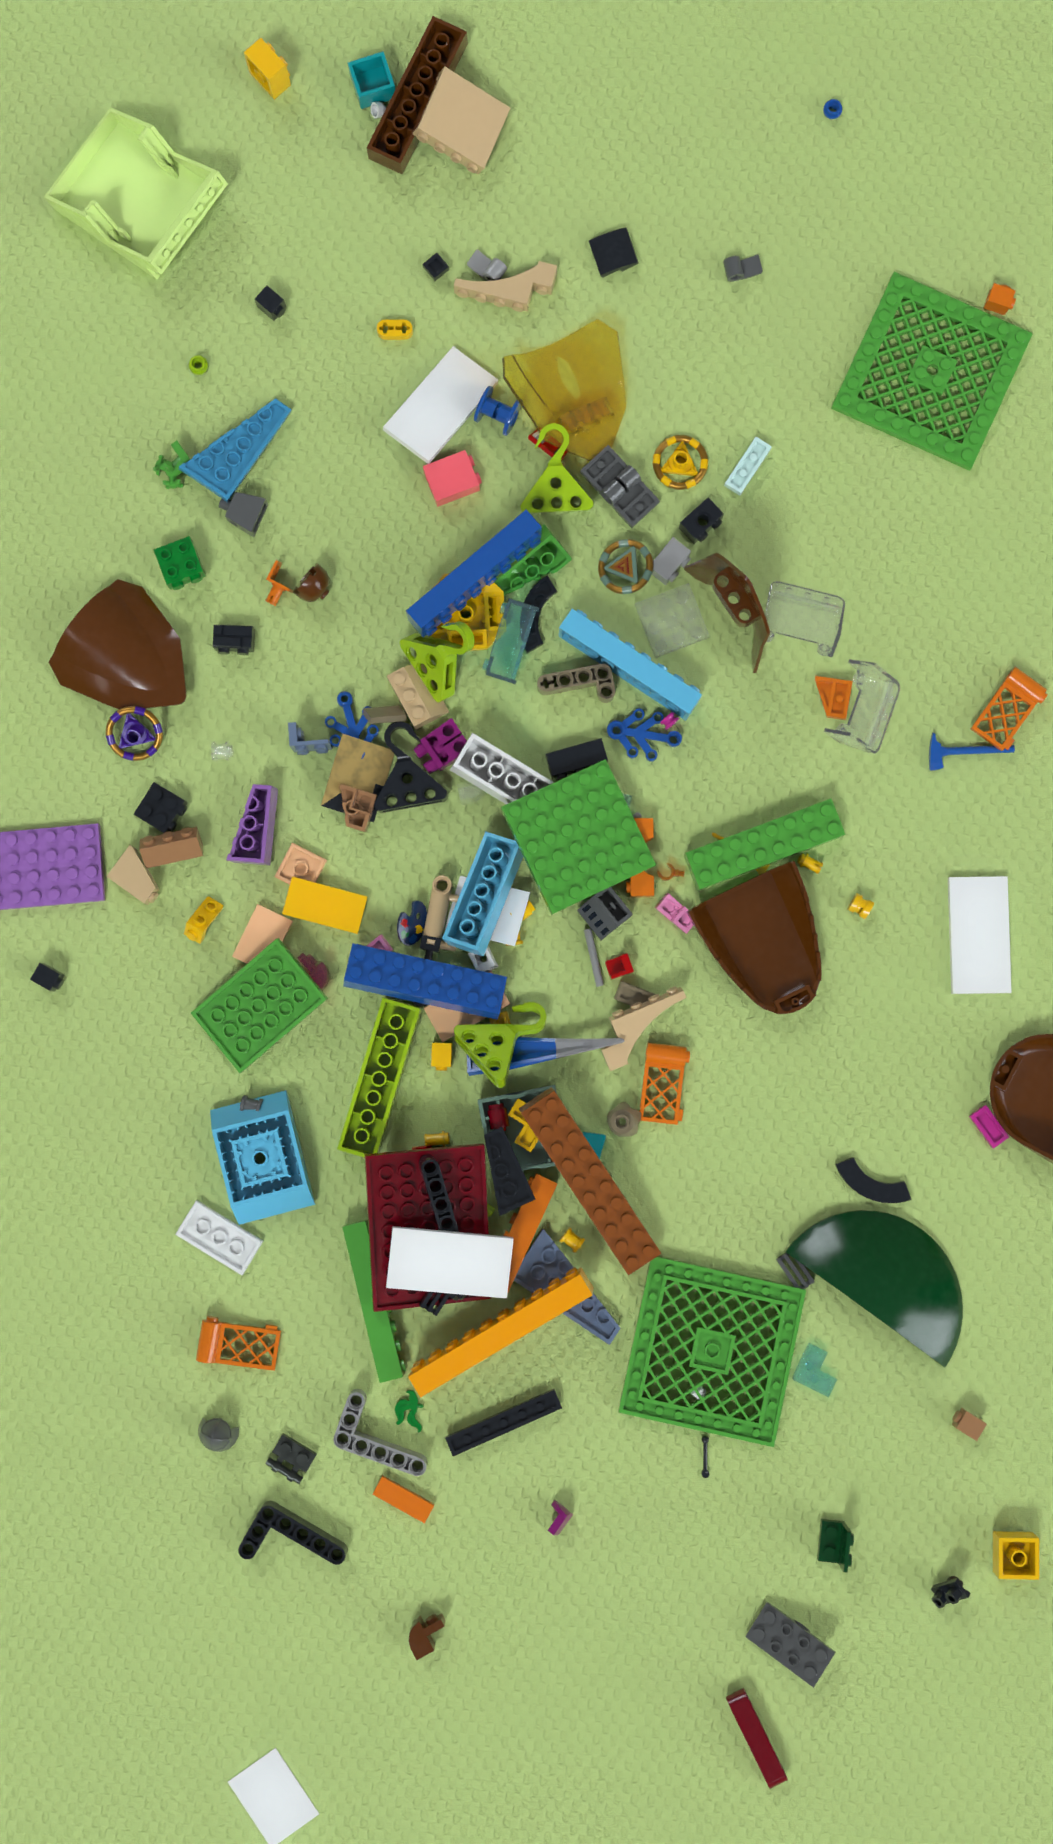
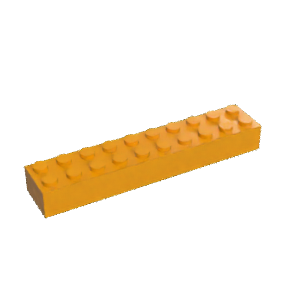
M582 1267L570 1269L565 1273L566 1276L564 1278H555L548 1283L549 1286L544 1290L539 1288L532 1292V1296L527 1300L525 1298L518 1300L512 1309H503L495 1319L488 1318L483 1321L481 1327L477 1330L472 1328L465 1332L464 1337L460 1340L457 1338L447 1343L445 1349H436L430 1353V1357L425 1361L423 1358L416 1361L411 1368L408 1378L420 1398L592 1296L594 1287Z

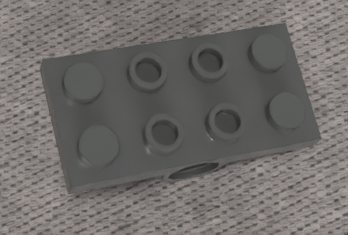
M609 445L580 470L583 477L631 529L660 503V500L641 481L639 473L632 466H627Z
M769 1602L765 1604L746 1635V1638L813 1688L836 1651L811 1634L810 1630L803 1624L792 1620Z

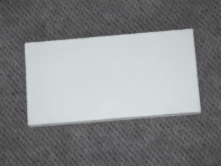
M453 346L383 426V431L429 464L476 410L486 388L492 386L494 389L498 384V379Z
M1008 876L949 877L948 909L951 994L1012 993Z
M393 1226L386 1288L507 1298L514 1238Z

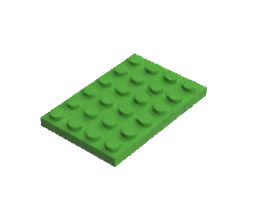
M277 938L192 1011L191 1014L236 1070L242 1073L323 1004L328 997L282 941Z

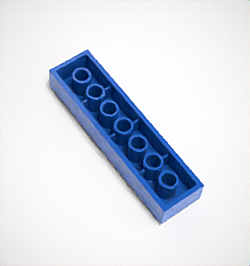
M527 510L522 512L406 610L408 621L423 638L426 635L431 636L436 632V627L439 624L448 622L452 618L451 614L456 610H462L471 597L474 599L482 592L481 589L484 586L493 584L497 579L496 576L501 572L503 574L506 573L515 560L520 561L526 555L528 549H534L540 544L541 525Z
M352 943L344 977V987L498 1020L507 977Z

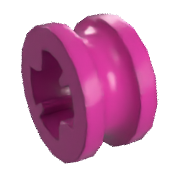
M671 712L660 722L661 725H665V730H668L679 720L678 717L674 716V712Z

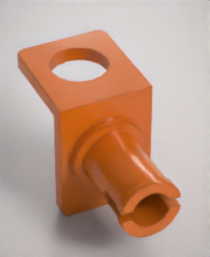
M278 560L275 561L266 579L272 582L273 586L265 601L274 606L277 605L283 591L287 590L293 593L292 589L274 580L282 565V562Z

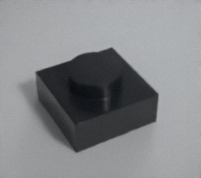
M438 253L422 264L425 271L434 281L449 271V266Z

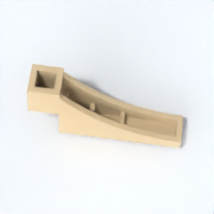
M539 261L538 265L521 274L495 281H467L456 278L454 294L462 298H474L481 303L490 302L498 307H510L517 312H528L533 291L540 295H552L557 276V265Z
M672 987L666 990L667 993L663 995H653L648 998L649 1001L644 1003L636 1002L630 1006V1009L625 1011L622 1009L612 1013L611 1017H608L616 1037L622 1038L625 1041L620 1044L600 1048L610 1071L627 1065L628 1056L645 1028L664 1010L686 998L681 987Z

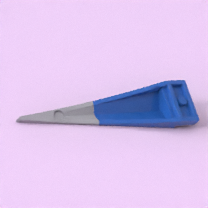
M518 1037L509 1070L612 1046L625 1041L622 1038L563 1039ZM473 1039L466 1040L467 1043L474 1041ZM495 1041L493 1044L500 1045L501 1042ZM486 1053L478 1054V1056L484 1057L487 1055ZM467 1055L468 1075L484 1074ZM494 1066V1067H491L490 1069L493 1070V1071H496V1070H498L499 1068L496 1067V1066Z

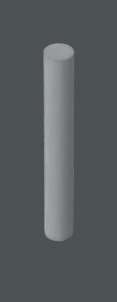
M586 929L584 934L596 987L603 986L592 929Z

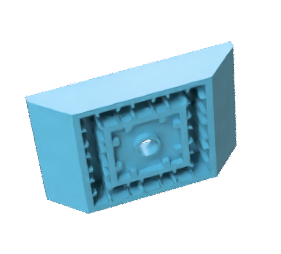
M287 1090L255 1098L256 1100L264 1099L259 1111H256V1109L240 1111V1103L210 1110L212 1134L230 1206L239 1225L315 1205ZM257 1153L265 1155L266 1159L263 1164H258L255 1161Z

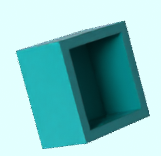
M384 51L347 63L361 109L370 107L372 102L391 100L396 89Z

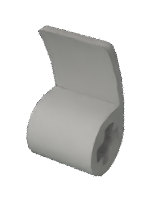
M476 250L467 262V266L486 281L500 280L507 270V266L501 260L493 258L491 261L479 250Z

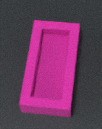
M983 1105L969 1115V1118L991 1148L994 1149L1009 1138L986 1105Z

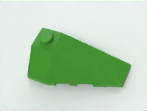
M545 524L541 526L540 544L534 549H528L526 555L520 561L515 560L506 573L503 574L501 572L496 576L497 579L494 583L504 591V595L524 587V584L532 580L538 581L541 579V576L550 572L551 574L558 572L572 560L571 556Z

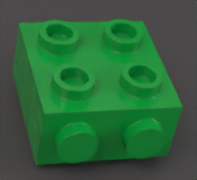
M190 536L153 549L166 585L170 590H179L187 583H197L203 577H206L194 542Z

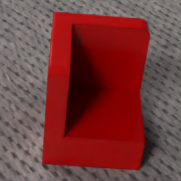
M628 953L605 962L611 980L634 972Z

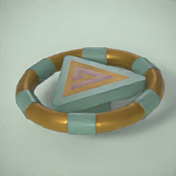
M632 539L619 540L609 545L602 553L598 563L600 580L605 587L618 594H630L640 590L647 584L653 572V558L650 551L645 545ZM631 547L605 566L610 554L614 550ZM636 549L641 552L646 560V570L639 582ZM605 571L636 584L623 587L616 586L610 581Z

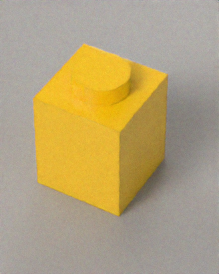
M432 1043L431 1066H435V1070L447 1071V1067H452V1043Z

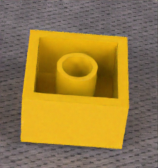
M260 38L244 51L250 74L273 99H276L291 86L290 73L287 70L288 64L282 56H277L269 42L266 43Z
M993 1531V1573L999 1579L1039 1580V1538L1033 1532Z

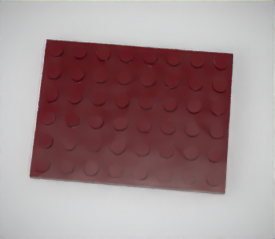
M483 1143L364 1154L372 1305L374 1312L420 1307L419 1304L427 1291L386 1288L393 1226L438 1230L418 1162L423 1155H432L439 1164L459 1232L489 1235L485 1145ZM433 1162L426 1163L424 1169L432 1168ZM433 1181L430 1184V1187H437L439 1181ZM438 1200L435 1206L443 1205L445 1200ZM444 1218L441 1224H448L450 1218ZM434 1292L432 1294L431 1298L427 1302V1305L430 1304V1302L432 1301L437 1292ZM442 1293L435 1305H437L444 1293ZM467 1295L463 1300L459 1299L456 1301L449 1296L445 1304L491 1299V1297Z

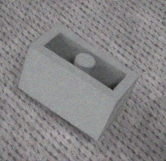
M672 537L653 561L652 575L664 585H667L669 581L672 583L679 575L677 571L680 567L684 568L691 560L689 558L691 551Z

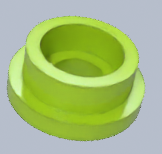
M194 356L189 361V369L195 375H202L208 369V362L203 356ZM197 364H202L200 368H196Z

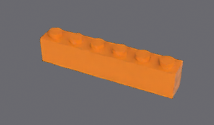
M535 1174L534 1177L530 1176L528 1180L536 1199L520 1206L518 1213H513L509 1221L512 1224L510 1231L505 1230L503 1236L514 1238L508 1292L558 1184L538 1174Z

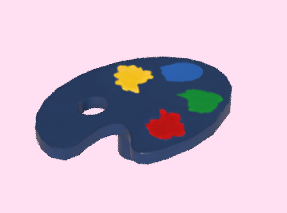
M418 900L412 902L410 916L405 912H401L398 918V939L404 945L410 946L415 944L424 932L427 909Z

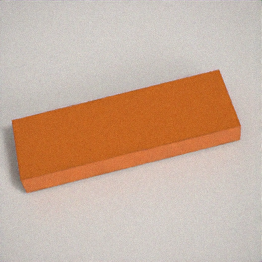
M383 1475L373 1492L374 1496L424 1524L434 1507L432 1502Z

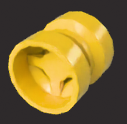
M856 893L847 910L852 913L856 912L859 914V917L866 919L874 906V902L865 900L862 895Z

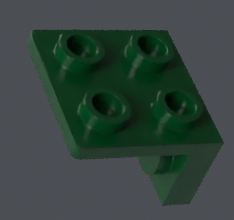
M821 1519L817 1560L838 1563L843 1572H848V1567L852 1565V1554L849 1553L850 1546L854 1544V1534L851 1533L845 1521Z

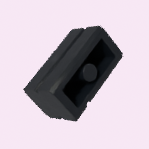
M214 625L213 648L215 651H218V654L227 655L230 651L237 652L238 655H249V652H254L255 629L253 626Z

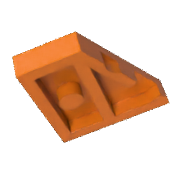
M815 676V682L826 717L846 720L853 681Z

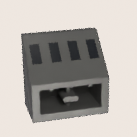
M611 887L595 894L577 910L600 940H603L633 915Z

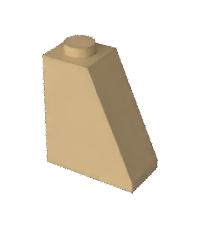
M129 845L107 877L146 905L152 904L159 895L157 892L160 889L148 868L145 867L138 850Z

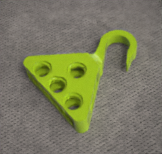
M556 423L546 425L539 434L535 449L550 430H557L562 434L563 444L548 462L546 470L521 503V511L527 510L529 513L590 510L593 507V501L561 463V458L569 445L567 430L562 425ZM554 477L561 480V486L558 489H554L550 485V481ZM574 496L581 499V505L577 508L572 507L570 504V500ZM554 497H559L562 500V505L558 509L553 508L551 505V500ZM535 498H540L543 501V506L539 510L532 507V501Z
M461 621L447 623L441 627L458 631L463 638V646L431 636L423 638L418 633L400 640L401 649L436 702H441L454 695L457 654L462 655L474 647L473 632L466 623ZM411 647L415 649L416 657L412 656L410 652ZM421 664L426 666L427 674L422 671ZM432 680H434L437 683V690H435L432 687Z
M526 1002L522 1005L512 1006V1012L532 1011L537 1013L540 1020L533 1025L469 1024L457 1025L454 1028L456 1043L498 1088H503L506 1085L517 1038L522 1035L536 1034L546 1025V1011L538 1003ZM467 1039H473V1040H474V1041L471 1042V1043L465 1042ZM495 1041L501 1042L500 1045H494L493 1043ZM479 1053H486V1054H487V1055L484 1056V1057L478 1056ZM496 1066V1067H498L499 1069L496 1070V1071H493V1070H491L490 1068Z

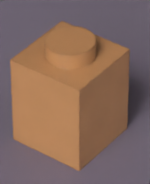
M964 1408L956 1411L952 1418V1425L956 1429L976 1441L987 1425L983 1420Z

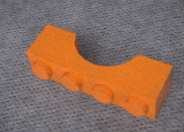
M634 818L645 843L652 840L654 837L653 818ZM643 871L630 877V881H626V893H630V897H654V876Z

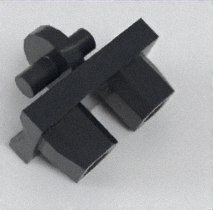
M951 1576L947 1581L935 1584L931 1588L934 1593L932 1601L938 1608H943L949 1603L956 1604L959 1600L968 1598L971 1593L962 1587V1580L956 1576Z

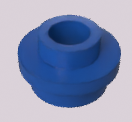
M831 99L825 103L823 113L829 119H837L842 113V105L838 100Z

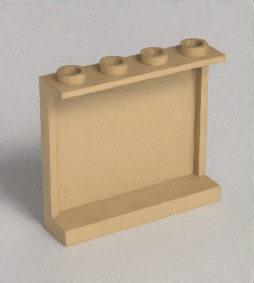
M444 67L437 76V83L413 135L420 142L433 146L435 151L449 156L453 162L464 165L471 173L479 174L487 164L510 107L452 70Z

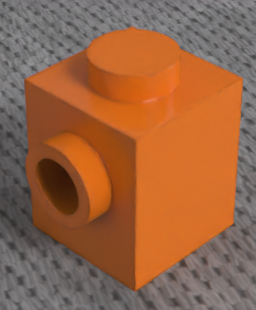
M994 283L989 290L983 308L1005 315L1009 309L1012 310L1016 298L1013 297L1016 290L1011 289L1007 285Z

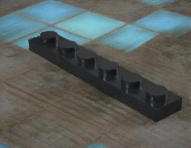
M551 1389L445 1436L452 1456H456L562 1409V1405L555 1389Z

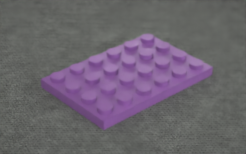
M100 824L0 832V910L105 901Z

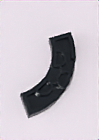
M548 575L534 585L521 608L519 632L522 645L527 654L543 645L538 629L539 616L545 603L557 593Z
M853 1157L835 1164L838 1173L846 1184L858 1194L881 1203H901L912 1200L905 1181L896 1183L876 1181L859 1168Z

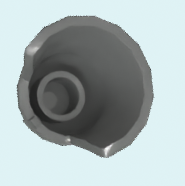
M220 1417L208 1421L202 1418L198 1428V1435L201 1443L207 1449L222 1452L230 1449L236 1443L239 1437V1427L230 1428L227 1422Z

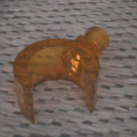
M670 863L666 864L671 870L669 877H663L657 871V876L662 881H669L673 877L678 876L684 877L685 871L674 869Z

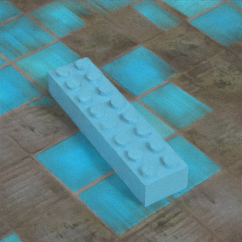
M571 609L559 627L560 638L599 664H607L614 674L671 712H674L686 721L702 696L697 687L694 685L688 686L683 682L684 679L677 674H670L664 665L660 663L655 664L651 661L652 658L643 652L640 654L631 643L622 642L616 633L612 631L607 632L599 622L595 620L592 622L586 618L587 615L581 610L577 609L575 611Z

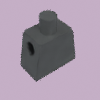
M236 492L232 500L228 502L221 498L219 508L227 511L225 515L227 521L250 536L255 537L268 507L266 499Z

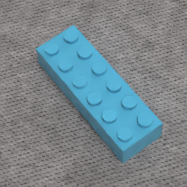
M485 831L442 937L448 945L484 956L523 859V855L515 840Z

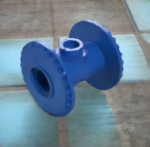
M488 386L478 403L474 421L478 423L483 415L491 417L505 424L503 435L507 436L517 420L522 401L517 399L513 407H510L491 398L493 387Z

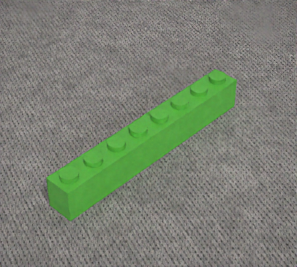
M363 1220L344 1225L342 1228L379 1382L402 1378L404 1371H407L405 1360L401 1359L399 1354L402 1351L400 1340H396L394 1333L397 1332L395 1320L391 1321L390 1313L393 1311H373L368 1221Z

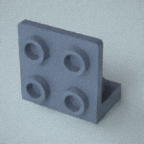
M296 722L288 723L289 745L294 753L297 752V755H307L309 751L323 754L328 753V750H332L329 739L305 741L304 731H302L301 727L299 728Z

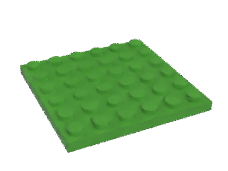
M606 759L500 808L551 915L656 866Z

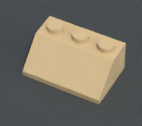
M421 664L422 671L427 674L425 666ZM413 665L404 666L387 675L388 681L415 731L449 713L444 701L436 702ZM431 681L432 687L437 690L433 681Z

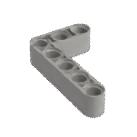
M361 1389L351 1391L334 1435L333 1441L336 1447L414 1476L424 1474L427 1467V1458L423 1454L356 1430L367 1396ZM352 1396H360L362 1402L355 1404L352 1401ZM347 1414L353 1415L355 1422H347L345 1416ZM341 1433L346 1434L348 1441H340L338 1435ZM364 1440L367 1443V1447L364 1449L359 1448L357 1441ZM383 1447L386 1454L378 1455L375 1449ZM402 1454L405 1460L397 1462L394 1459V1455ZM414 1461H421L423 1467L416 1469L413 1466Z

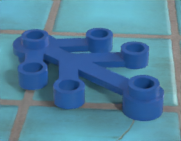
M341 692L337 697V702L343 707L348 728L337 722L333 716H328L325 719V725L330 729L333 728L340 733L359 739L368 720L362 715L357 725L355 724L351 709L353 703L352 695L349 692ZM343 696L348 697V700L346 702L341 701V698ZM333 719L334 724L328 725V720ZM376 725L368 726V734L364 741L371 743L374 737L379 734V729ZM371 728L377 729L375 734L370 733ZM336 734L332 735L330 743L332 746L338 747L341 737ZM334 738H339L337 744L332 743Z
M639 708L634 710L633 714L622 722L615 720L608 725L607 733L609 737L619 740L626 749L627 756L631 759L637 757L638 749L631 745L626 736L635 738L645 752V757L649 762L656 760L657 752L649 746L645 739L667 742L670 747H677L682 741V736L677 731H671L668 734L646 731L653 725L660 724L664 719L661 712H655L650 719L636 729L627 727L633 722L641 721L644 718L645 713ZM636 712H641V713H642V717H641V718H637V717L635 716V713H636ZM655 715H660V716H661V720H660V721H656V720L654 719V716H655ZM615 727L620 729L618 734L613 732ZM671 737H676V738H677V742H676V743H672V742L670 741V738H671ZM634 749L636 754L634 756L630 755L629 750ZM648 753H654L655 757L650 759Z

